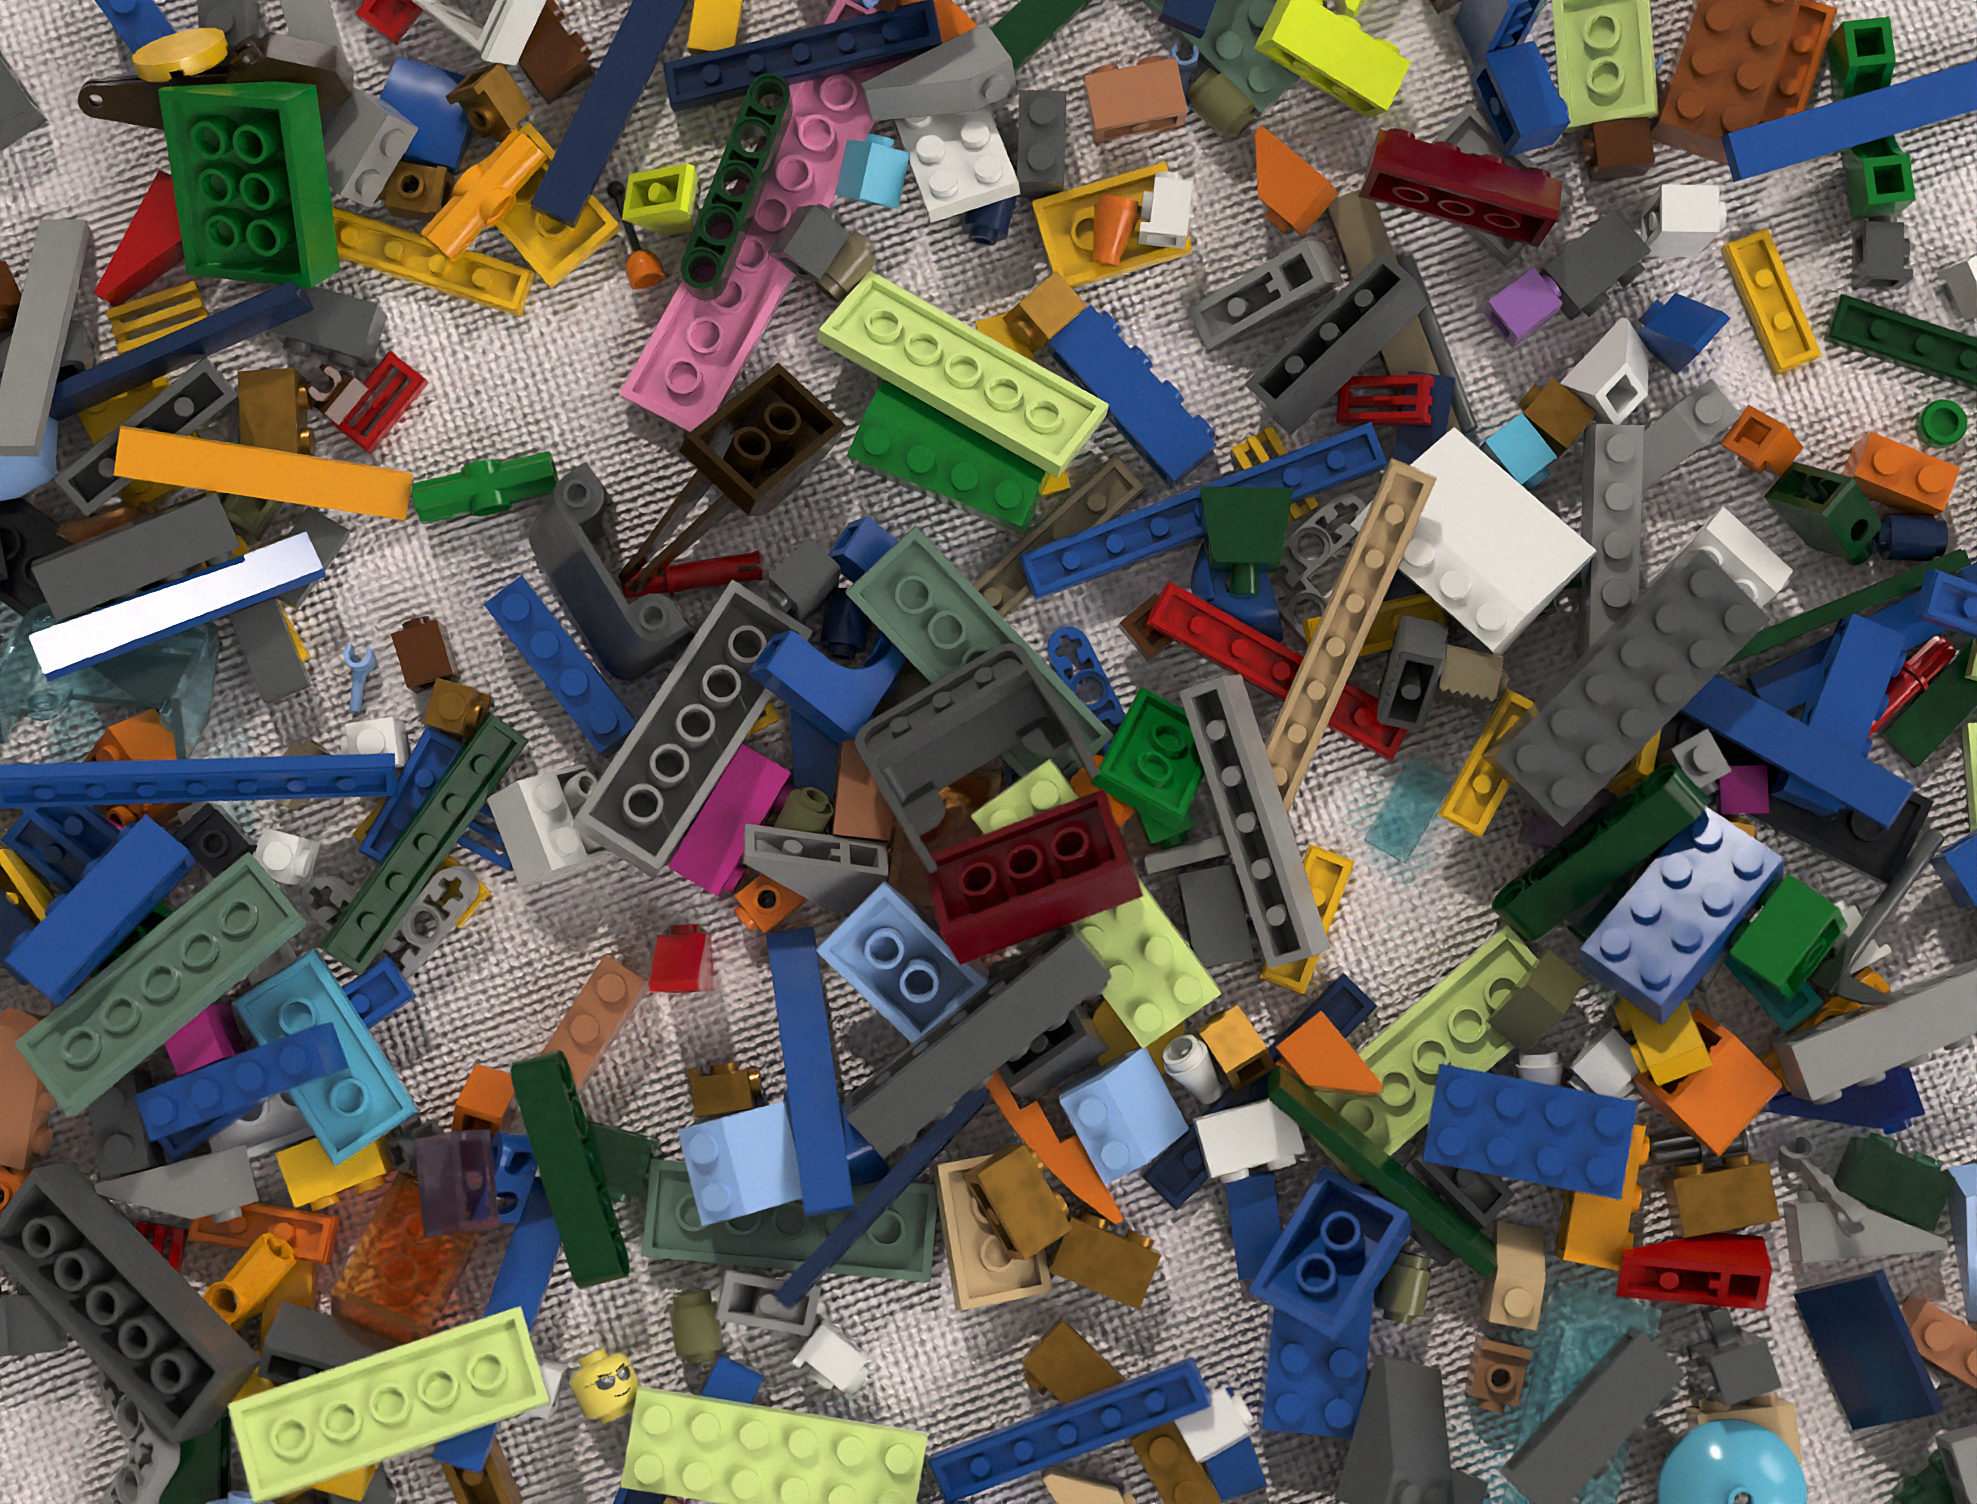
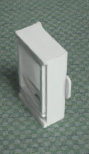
M412 0L481 54L483 60L515 66L546 0H496L484 28H481L479 23L447 0Z

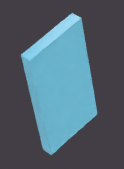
M312 949L232 1002L233 1007L259 1047L306 1028L333 1022L349 1068L287 1092L335 1166L340 1165L420 1112V1109L317 949Z

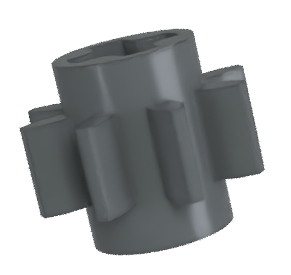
M415 1114L389 1132L393 1138L387 1142V1155L394 1168L399 1172L406 1173L413 1170L416 1179H419L437 1170L436 1166L445 1162L441 1154L447 1151L448 1142L443 1129L437 1122L429 1120L422 1124L418 1114Z

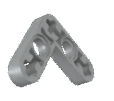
M1340 494L1332 498L1284 541L1281 562L1277 571L1280 568L1285 571L1286 575L1282 581L1290 591L1294 589L1296 584L1303 591L1294 595L1287 606L1283 607L1279 600L1285 598L1286 594L1277 585L1272 586L1277 602L1279 617L1306 647L1307 642L1303 625L1296 621L1293 612L1294 607L1300 601H1312L1317 605L1320 616H1322L1328 602L1307 579L1357 535L1356 531L1349 524L1344 523L1333 532L1332 536L1339 539L1336 544H1333L1328 532L1315 523L1321 520L1325 528L1330 525L1338 515L1334 509L1337 506L1342 510H1346L1349 507L1353 508L1356 512L1352 517V521H1354L1366 508L1362 500L1355 495ZM1304 535H1313L1319 538L1323 544L1322 555L1315 560L1304 559L1297 551L1299 538Z
M453 866L438 872L418 895L368 965V968L370 969L386 957H391L388 952L398 951L407 942H410L415 947L408 949L400 960L405 968L401 966L398 969L405 979L415 974L475 901L479 893V883L475 874L464 866ZM325 875L310 880L304 886L301 902L308 915L329 932L337 922L335 917L342 913L338 908L348 906L357 892L338 876ZM459 878L462 881L459 890L463 897L460 895L453 897L444 906L436 903V901L443 899L451 888L446 880L452 881ZM331 888L333 892L330 895V900L336 906L330 904L322 907L319 904L322 895L318 889ZM420 911H427L436 919L437 928L431 937L420 935L415 928V917Z
M100 1367L98 1378L102 1395L129 1450V1454L104 1494L100 1504H156L178 1467L180 1445L179 1443L173 1445Z

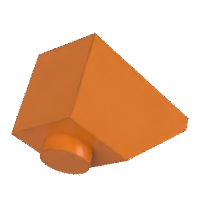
M1261 125L1255 132L1258 198L1268 209L1263 216L1282 233L1285 234L1291 228L1303 237L1339 193L1329 180Z
M1322 1011L1318 1012L1276 1046L1277 1054L1281 1059L1275 1065L1277 1067L1279 1065L1284 1067L1311 1091L1374 1098L1384 1091V1085Z
M475 1064L455 1103L447 1167L474 1175V1173L480 1174L484 1161L488 1158L489 1147L496 1132L509 1133L518 1103L511 1081V1074Z

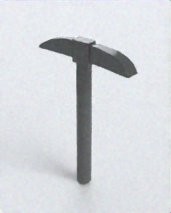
M1929 829L1834 959H1827L1826 962L1821 961L1808 978V981L1812 982L1817 989L1834 998L1838 996L1847 1001L1865 1005H1890L1897 1002L1895 998L1851 977L1852 974L1849 971L1945 841L1944 836L1939 831Z

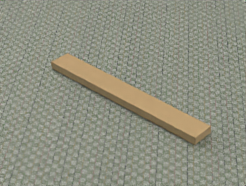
M1393 458L1389 462L1265 744L1287 814L1437 480L1436 476Z

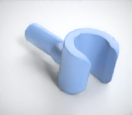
M1174 44L1171 50V58L1176 57L1187 113H1189L1190 100L1186 97V94L1190 89L1191 75L1197 70L1199 50L1196 45H1193L1192 58L1183 61L1176 56L1177 44Z
M352 643L348 644L344 650V659L352 670L350 711L361 712L366 674L370 673L377 663L376 655L369 645L366 650L367 656L360 663L354 662L355 647Z

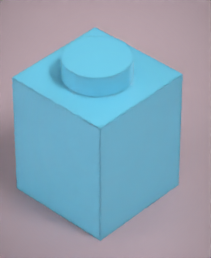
M867 133L866 141L847 139L835 195L874 206L898 209L910 153L894 149V139Z
M1523 413L1519 414L1485 440L1479 447L1483 453L1520 485H1524L1529 492L1551 475L1547 467L1557 458Z

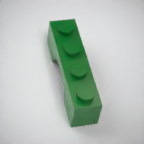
M1890 17L1843 21L1827 41L1835 102L1890 86L1896 64ZM1894 135L1842 150L1852 221L1869 219L1879 215L1898 216L1916 200L1910 155L1900 149Z

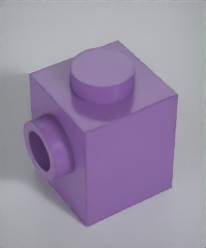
M1532 267L1487 302L1483 313L1509 346L1514 348L1557 315L1563 304L1559 299L1561 291L1547 274L1540 276L1536 269Z

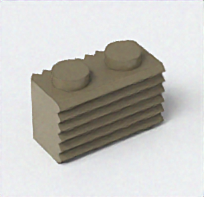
M1452 645L1447 646V659L1433 698L1436 704L1443 701L1446 706L1452 703L1455 708L1461 705L1464 710L1471 707L1473 712L1488 703L1494 704L1497 697H1504L1509 680V670L1502 669L1504 656Z

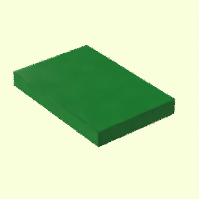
M1140 687L1098 767L1100 773L1093 777L1090 784L1101 790L1104 789L1106 793L1176 831L1205 773L1185 710Z

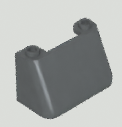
M585 462L558 481L531 526L529 543L604 667L615 678L622 681H632L644 676L686 650L696 633L688 620L683 618L676 605L664 595L648 594L631 604H628L592 546L593 543L607 535L603 528V515L606 508L613 505L614 501L588 463Z

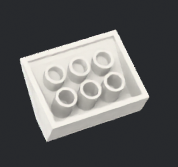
M1453 427L1410 465L1436 476L1437 480L1397 570L1490 653L1501 656L1597 553V550ZM1372 501L1350 524L1357 534Z

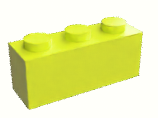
M1277 0L1254 49L1368 119L1387 112L1411 61L1401 56L1399 49L1391 42L1384 39H1374L1361 31V25L1353 18L1345 15H1336L1323 7L1322 0Z

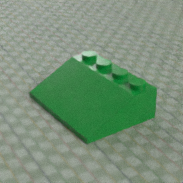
M268 81L173 86L158 89L187 275L277 285L290 281L298 287L313 288L339 271L340 265L316 85Z
M885 379L881 382L870 402L847 454L854 467L1023 536L1026 535L1050 477V473Z

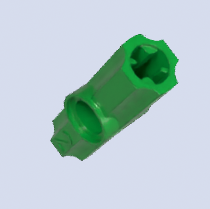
M550 451L504 462L499 459H487L469 463L463 466L461 472L412 483V497L419 520L425 525L467 514L480 517L504 512L512 508L513 503L550 495L558 483L559 477Z

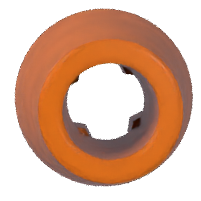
M1101 194L1100 203L1094 205V236L1091 261L1107 266L1119 267L1120 258L1140 217L1136 213L1137 201L1111 194Z

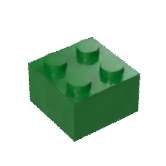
M1788 874L1782 883L1776 880L1767 888L1759 902L1763 908L1752 923L1745 920L1734 932L1730 940V944L1734 947L1729 954L1742 971L1790 1003L1848 925L1838 906Z

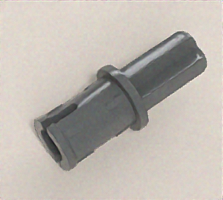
M1745 1128L1721 1155L1748 1151V1138ZM1686 1132L1657 1136L1650 1139L1649 1157L1655 1165L1696 1159L1698 1162H1706L1708 1157L1717 1156Z

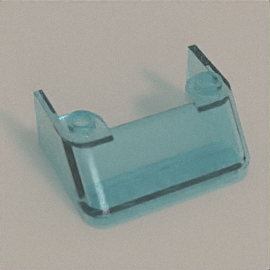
M48 603L38 605L29 610L0 653V743L3 744L20 717H29L38 721L51 720L63 712L71 700L161 709L159 712L160 724L165 730L174 733L177 759L190 758L210 720L219 653L218 627L213 621H208L48 682L28 635L68 621V617L56 622Z

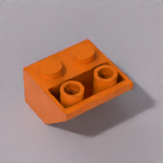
M153 707L108 727L83 762L191 758ZM193 802L97 806L106 818L123 827L134 821L138 823L145 814L162 827L178 815L177 811L191 806Z
M1697 1008L1692 1015L1713 1065L1661 1086H1657L1650 1071L1644 1073L1639 1071L1633 1080L1644 1100L1719 1157L1783 1085L1734 1034Z

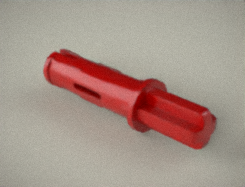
M759 550L750 553L670 563L643 591L635 594L630 590V587L645 569L641 568L628 582L623 583L621 581L622 591L626 598L669 593L670 597H675V592L730 584L732 580L737 583L754 580L762 581V567L738 569L741 566L761 564Z
M1934 636L1910 660L1904 662L1902 669L1895 678H1890L1885 694L1889 695L1888 706L1881 719L1873 721L1868 738L1918 691L1925 692L1929 687L1927 682L1955 657L1956 650L1947 639Z

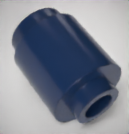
M1017 195L966 211L962 228L970 233L969 239L975 243L987 246L996 245L997 240H1005L1008 235Z
M1885 513L1880 521V530L1871 539L1873 550L1879 551L1882 560L1931 561L1933 557H1941L1945 554L1948 544V527L1944 519H1935L1933 514Z
M848 588L833 589L832 598L826 601L819 644L828 649L827 655L832 658L855 660L856 654L866 652L871 619L845 593Z

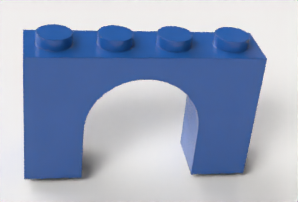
M866 516L847 524L828 555L840 566V573L849 581L855 583L898 540L872 518ZM879 628L877 642L872 654L857 669H849L835 664L796 632L789 630L772 636L748 674L834 742L855 739L861 727L874 719L872 715L873 710L880 700L886 699L894 691L899 682V678L896 676L903 664L910 660Z

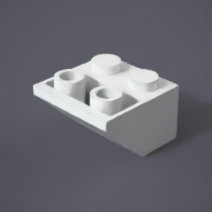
M1723 506L1678 550L1647 583L1645 588L1649 589L1685 552L1703 549L1762 608L1780 591L1793 570Z
M592 762L518 780L487 798L520 887L558 877L614 855V853L572 828L575 816L599 782Z

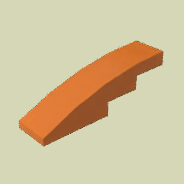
M996 1069L991 1080L985 1086L990 1091L991 1096L1006 1120L1028 1147L1032 1148L1039 1155L1043 1164L1075 1195L1115 1225L1124 1221L1078 1134L1075 1132L1059 1141L1037 1100L1019 1109L1000 1072Z

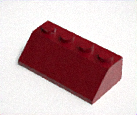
M1403 129L1379 130L1360 189V197L1537 248L1557 221L1560 211L1562 181L1551 178L1549 172L1534 167H1527L1524 170L1506 165L1502 158L1494 155L1482 154L1476 157L1460 152L1461 149L1458 146L1449 142L1437 141L1431 144L1417 140L1414 134Z
M1104 789L931 854L933 861L938 867L932 873L928 872L923 863L941 935L959 965L1144 896L1131 856Z

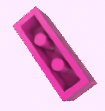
M741 744L667 867L717 897L722 898L726 890L733 894L747 871L746 868L741 866L743 863V829L745 823L767 826L766 823L775 808L781 811L790 792L796 789V787L790 784L794 775L746 745Z

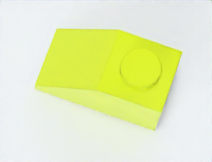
M685 163L629 174L622 220L665 236L693 232L700 212L699 199L701 193V183L695 166Z

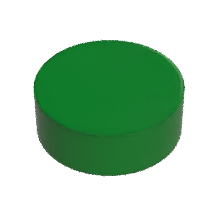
M1946 399L1933 401L1918 413L1915 421L1916 433L1919 439L1931 448H1947L1964 436L1967 429L1966 414L1953 401Z

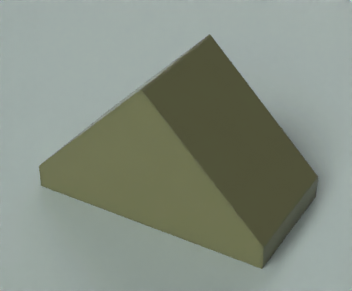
M1546 948L1486 1022L1521 1052L1525 1053L1565 1016L1585 978L1552 950Z

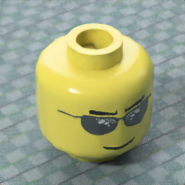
M605 1347L578 1360L581 1369L571 1376L570 1387L583 1415L587 1419L594 1420L599 1418L603 1425L634 1410V1400H636L637 1390L641 1384L626 1354L616 1352L608 1356Z

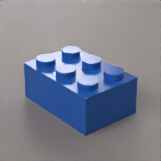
M1374 1291L1335 1342L1268 1304L1257 1422L1262 1429L1352 1439L1364 1399Z

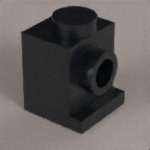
M210 802L204 805L172 835L191 852L213 878H217L248 851L253 854L258 846L221 805ZM219 835L222 839V847L218 852L213 853L210 851L208 844Z

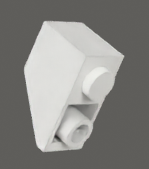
M1621 317L1560 384L1597 413L1592 420L1603 424L1620 425L1648 395L1649 351L1629 320Z

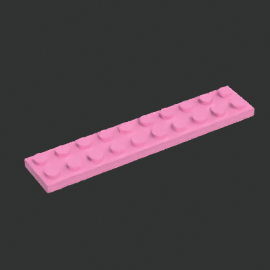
M837 0L824 25L879 12V10L873 7L867 10L851 0ZM915 56L789 86L794 108L792 118L724 292L713 300H699L690 294L684 280L681 281L619 394L622 399L686 433H690L724 405L795 276L792 271L768 254V251L798 207L822 204L832 209L838 198L835 192L847 139L866 141L867 133L873 134L879 121H872L868 114L861 84L915 58ZM761 138L753 153L763 149L766 140ZM738 179L730 195H742L748 190L750 184L745 180ZM724 222L717 223L709 231V236L714 239H724L730 235L733 226ZM707 265L700 266L693 273L692 280L698 283L709 282L715 276L716 269Z

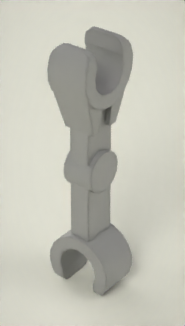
M1804 1137L1796 1138L1795 1149L1798 1154L1789 1152L1784 1144L1779 1145V1164L1786 1170L1801 1172L1811 1183L1815 1194L1818 1197H1823L1829 1204V1209L1841 1232L1847 1237L1864 1232L1865 1227L1860 1220L1866 1218V1209L1858 1200L1853 1199L1844 1192L1840 1193L1835 1187L1832 1178L1828 1174H1824L1811 1160V1143Z

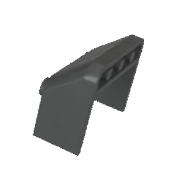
M1006 643L991 649L863 725L855 738V747L929 873L937 870L938 867L920 836L935 828L945 815L946 805L939 791L1006 751L1022 743L1031 756L1038 759H1048L1059 755L1071 747L1091 778L1100 773L1077 726L1027 651L1021 645L1015 643Z

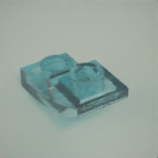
M1412 754L1376 815L1364 840L1406 864L1454 779Z

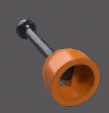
M614 180L607 185L606 191L608 196L615 200L622 220L625 187L620 181ZM622 220L633 254L627 260L625 268L630 287L635 290H642L661 283L666 277L661 261L656 254L648 250H642L633 224Z

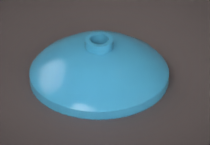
M1740 1419L1712 1420L1686 1432L1670 1448L1661 1465L1658 1476V1504H1734V1497L1739 1492L1747 1493V1504H1807L1804 1474L1791 1449L1768 1429Z

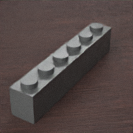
M1074 923L1054 930L844 1098L846 1119L883 1159L894 1150H904L913 1143L920 1129L932 1120L937 1122L945 1118L954 1109L958 1099L970 1090L975 1092L984 1087L991 1080L994 1071L1007 1060L1012 1062L1022 1057L1030 1048L1031 1041L1045 1030L1053 1031L1061 1026L1068 1018L1069 1011L1083 1000L1090 1001L1100 995L1106 988L1107 981L1112 978L1106 960Z

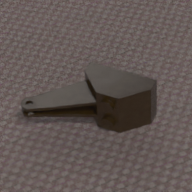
M269 32L260 39L256 34H253L243 39L232 49L235 55L231 57L230 64L216 65L193 76H184L183 71L177 70L170 72L172 79H168L169 81L148 82L139 78L138 75L90 79L81 87L78 95V105L84 114L92 118L164 130L158 89L162 87L277 81L316 85L321 116L352 96L354 69L338 46ZM98 95L102 98V101L96 102L90 96Z
M779 362L685 436L679 452L697 468V471L637 553L621 570L618 578L623 583L633 578L657 553L713 484L724 494L647 565L630 587L632 592L638 594L643 591L666 566L737 506L748 516L767 515L801 485L839 441L847 425Z

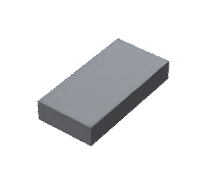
M1222 835L1146 854L1142 859L1145 876L1231 855L1226 836Z

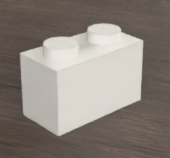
M1662 184L1640 211V238L1652 250L1647 257L1696 258L1712 242L1720 230H1723L1725 227L1727 209L1725 201H1719V185Z
M1269 1098L1192 1119L1207 1175L1211 1178L1220 1176L1221 1183L1250 1176L1248 1172L1249 1167L1263 1163L1267 1164L1268 1170L1295 1164L1294 1155L1306 1152L1298 1124L1269 1101Z

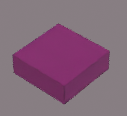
M1767 765L1729 766L1731 772L1715 780L1719 787L1716 790L1718 815L1769 813Z

